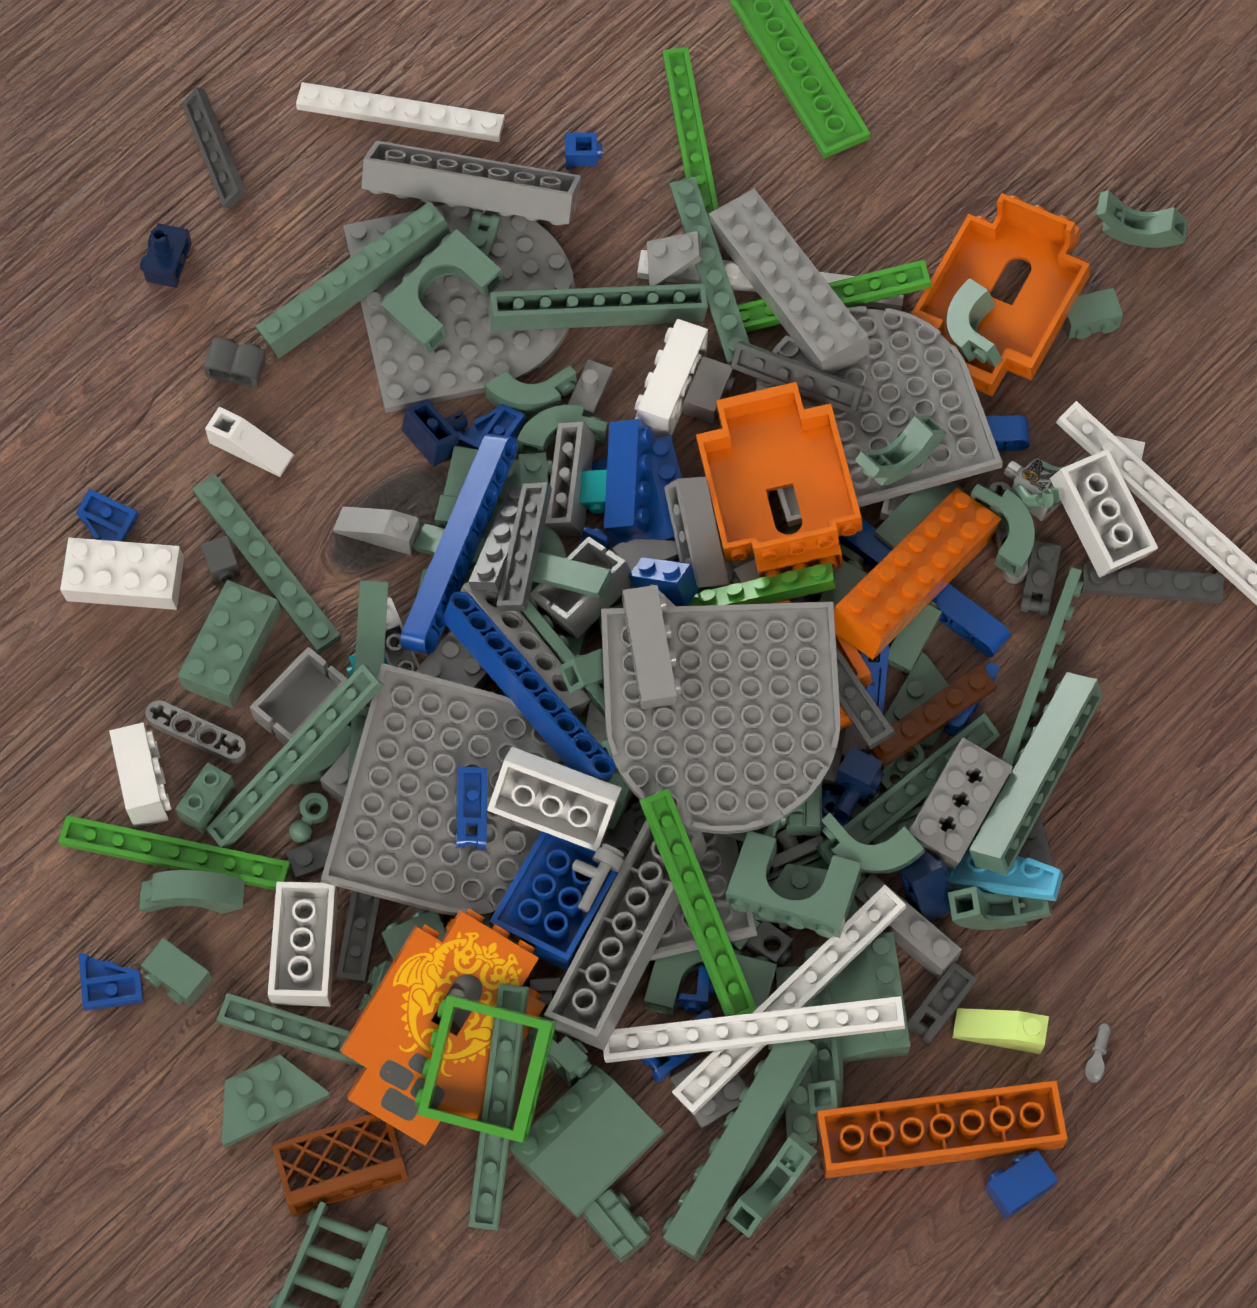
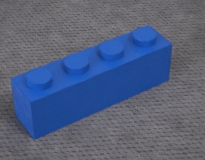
M640 419L609 422L604 529L616 536L646 533L649 521L647 507L648 497L651 492L649 470L652 467L650 447L653 442V432L651 427Z

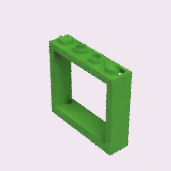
M447 995L446 1000L442 999L438 1009V1017L441 1018L439 1029H434L430 1041V1047L434 1048L432 1057L426 1060L423 1068V1077H426L424 1089L420 1088L416 1096L415 1106L419 1107L417 1115L521 1143L527 1141L557 1022L456 995ZM456 1007L538 1028L513 1129L431 1107Z

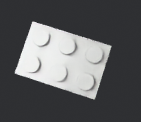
M144 723L110 730L125 808L134 828L138 829L169 821L167 811L172 810L169 795L165 790L164 784H166V779L158 759L161 757L153 732H147Z

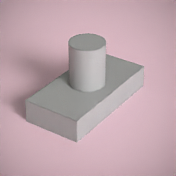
M587 360L568 405L585 406V415L594 416L613 374V368Z
M786 829L781 831L776 837L783 852L775 855L769 873L819 852L816 846L823 841L821 835L799 844L796 836L787 835Z

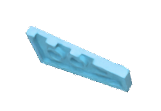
M970 845L953 871L947 869L948 874L945 875L952 888L965 889L976 886L982 892L1050 901L1057 900L1063 878L1060 869L1017 856L1007 875L978 868L975 866L970 854Z

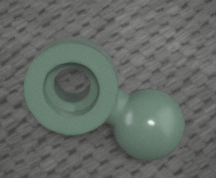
M310 793L301 800L300 812L303 817L301 820L294 821L289 828V835L295 842H306L312 835V823H321L329 816L330 805L322 794ZM320 806L321 809L318 813H311L313 807Z

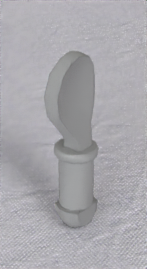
M1107 1023L1100 1024L1097 1029L1095 1045L1092 1048L1094 1055L1087 1062L1085 1068V1077L1091 1083H1097L1105 1074L1102 1055L1107 1053L1106 1047L1109 1035H1111V1027Z

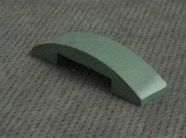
M952 481L911 493L885 519L874 535L893 550L956 487L962 491L963 488Z
M830 992L819 993L805 1007L833 1004ZM840 1036L811 1039L809 1042L816 1045L818 1051L811 1064L812 1084H808L810 1114L815 1115L817 1111L841 1108L843 1057Z

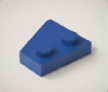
M501 404L491 410L488 415L481 416L473 421L474 426L462 433L459 430L456 431L460 435L458 443L467 448L478 450L486 434L515 437L526 422V416L513 408Z
M91 489L88 490L76 512L96 540L125 542L139 516L137 511Z
M84 953L79 954L82 1002L85 1011L144 1003L140 971L128 967L123 968L117 966L116 963L106 960L94 959Z

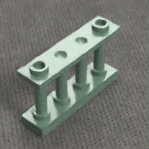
M320 1201L318 1208H312L306 1223L309 1226L282 1291L280 1295L277 1293L274 1295L269 1308H303L289 1302L296 1285L337 1300L341 1308H359L390 1236L388 1228L376 1223L373 1231L365 1232L326 1216L329 1209L326 1203ZM324 1228L362 1243V1247L366 1248L362 1259L352 1260L314 1245L320 1229ZM308 1257H313L351 1272L350 1276L353 1277L350 1287L341 1289L303 1274L302 1271Z

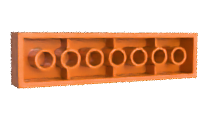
M956 487L835 606V633L873 660L992 540L1002 518Z
M1057 1080L817 1111L816 1126L825 1179L1021 1154L1025 1151L1034 1152L1036 1150L1060 1149L1064 1147L1068 1140Z

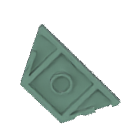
M921 653L884 716L890 725H893L949 686L925 653ZM946 725L919 743L922 749H933Z
M787 864L770 888L777 895L788 900L807 899L817 893L822 887L828 870ZM853 898L846 922L859 910L855 898ZM753 912L754 920L787 924V922L778 919L774 921L763 919L759 914Z
M277 1055L225 1080L222 1125L223 1146L225 1148L330 1098V1095L325 1088L281 1055Z

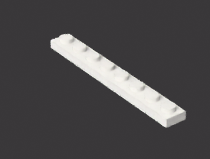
M304 82L301 84L296 102L297 110L500 142L505 121L502 114Z

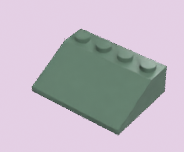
M894 932L880 933L820 993L830 992L833 1004L901 996L905 1029L840 1036L843 1063L908 1056L910 1050ZM821 946L804 950L805 962Z
M594 1065L531 1126L527 1141L523 1143L515 1141L509 1149L517 1163L578 1218L664 1132L611 1077L597 1065Z

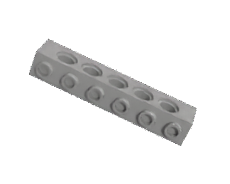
M469 582L465 583L460 592L469 594L576 718L580 717L590 698L583 689L569 693L558 667L562 665L520 611H500L496 605L500 586L498 591L471 590Z

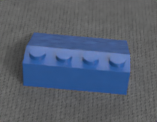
M671 435L654 438L651 443L650 457L652 467L649 470L651 492L648 497L649 521L646 533L616 536L607 530L611 548H614L619 543H627L635 539L675 541L664 487L676 479H681L682 475ZM608 457L593 463L592 470H607Z
M541 831L490 919L489 924L492 926L496 924L510 933L508 937L517 943L521 939L535 948L533 952L535 955L567 971L618 872L609 870L588 913L578 908V905L592 878L572 870V865L578 859L598 868L599 864L592 859L596 851Z

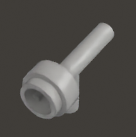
M603 844L601 848L598 847L592 858L599 864L598 868L578 859L574 861L572 870L592 878L578 905V908L588 913L609 870L619 872L624 863L622 859L624 853L608 844Z

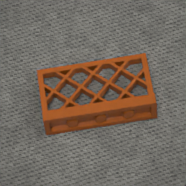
M368 1114L272 1145L286 1202L292 1217L310 1212L312 1208L317 1209L320 1201L329 1206L409 1180L393 1126L385 1122L386 1128L380 1137L367 1132L373 1122L381 1120L373 1114ZM352 1130L358 1133L352 1146L338 1141L343 1132ZM388 1134L391 1142L386 1140ZM363 1137L377 1142L370 1155L357 1150ZM320 1139L329 1142L322 1156L309 1150L314 1141ZM382 1145L392 1149L395 1154L394 1159L384 1162L375 1157ZM335 1146L348 1151L341 1164L327 1159ZM293 1148L301 1153L295 1163L291 1165L282 1160L280 1152ZM353 1154L366 1160L362 1169L353 1171L346 1168ZM306 1155L319 1161L311 1174L299 1168ZM324 1164L337 1169L333 1178L323 1180L317 1177ZM285 1168L288 1169V1170H290L287 1175H286ZM295 1173L308 1179L303 1188L294 1191L290 1190L289 1183Z

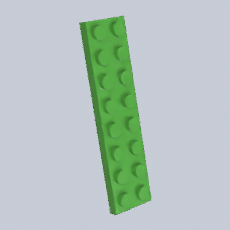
M729 0L730 6L823 159L870 139L871 133L788 0Z

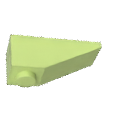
M957 1008L952 1038L1041 1054L1045 1046L1049 1016L1022 1011Z

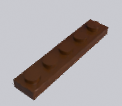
M978 665L891 725L895 735L871 750L867 745L866 748L875 758L883 761L882 767L885 768L996 691L997 684L981 665Z

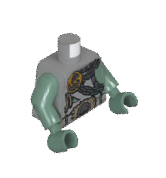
M1085 456V457H1080V458L1076 459L1075 462H1078V461H1080V460H1082V459H1085V458H1087V456ZM1034 459L1025 468L1014 461L1009 463L1004 475L1014 481L1010 491L1021 499L1029 512L1043 521L1062 503L1059 497V489L1054 488L1050 478L1066 466H1052L1040 459Z

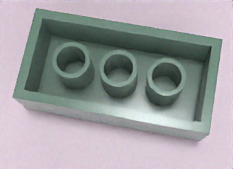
M227 580L178 674L182 689L234 708L281 615L278 599Z

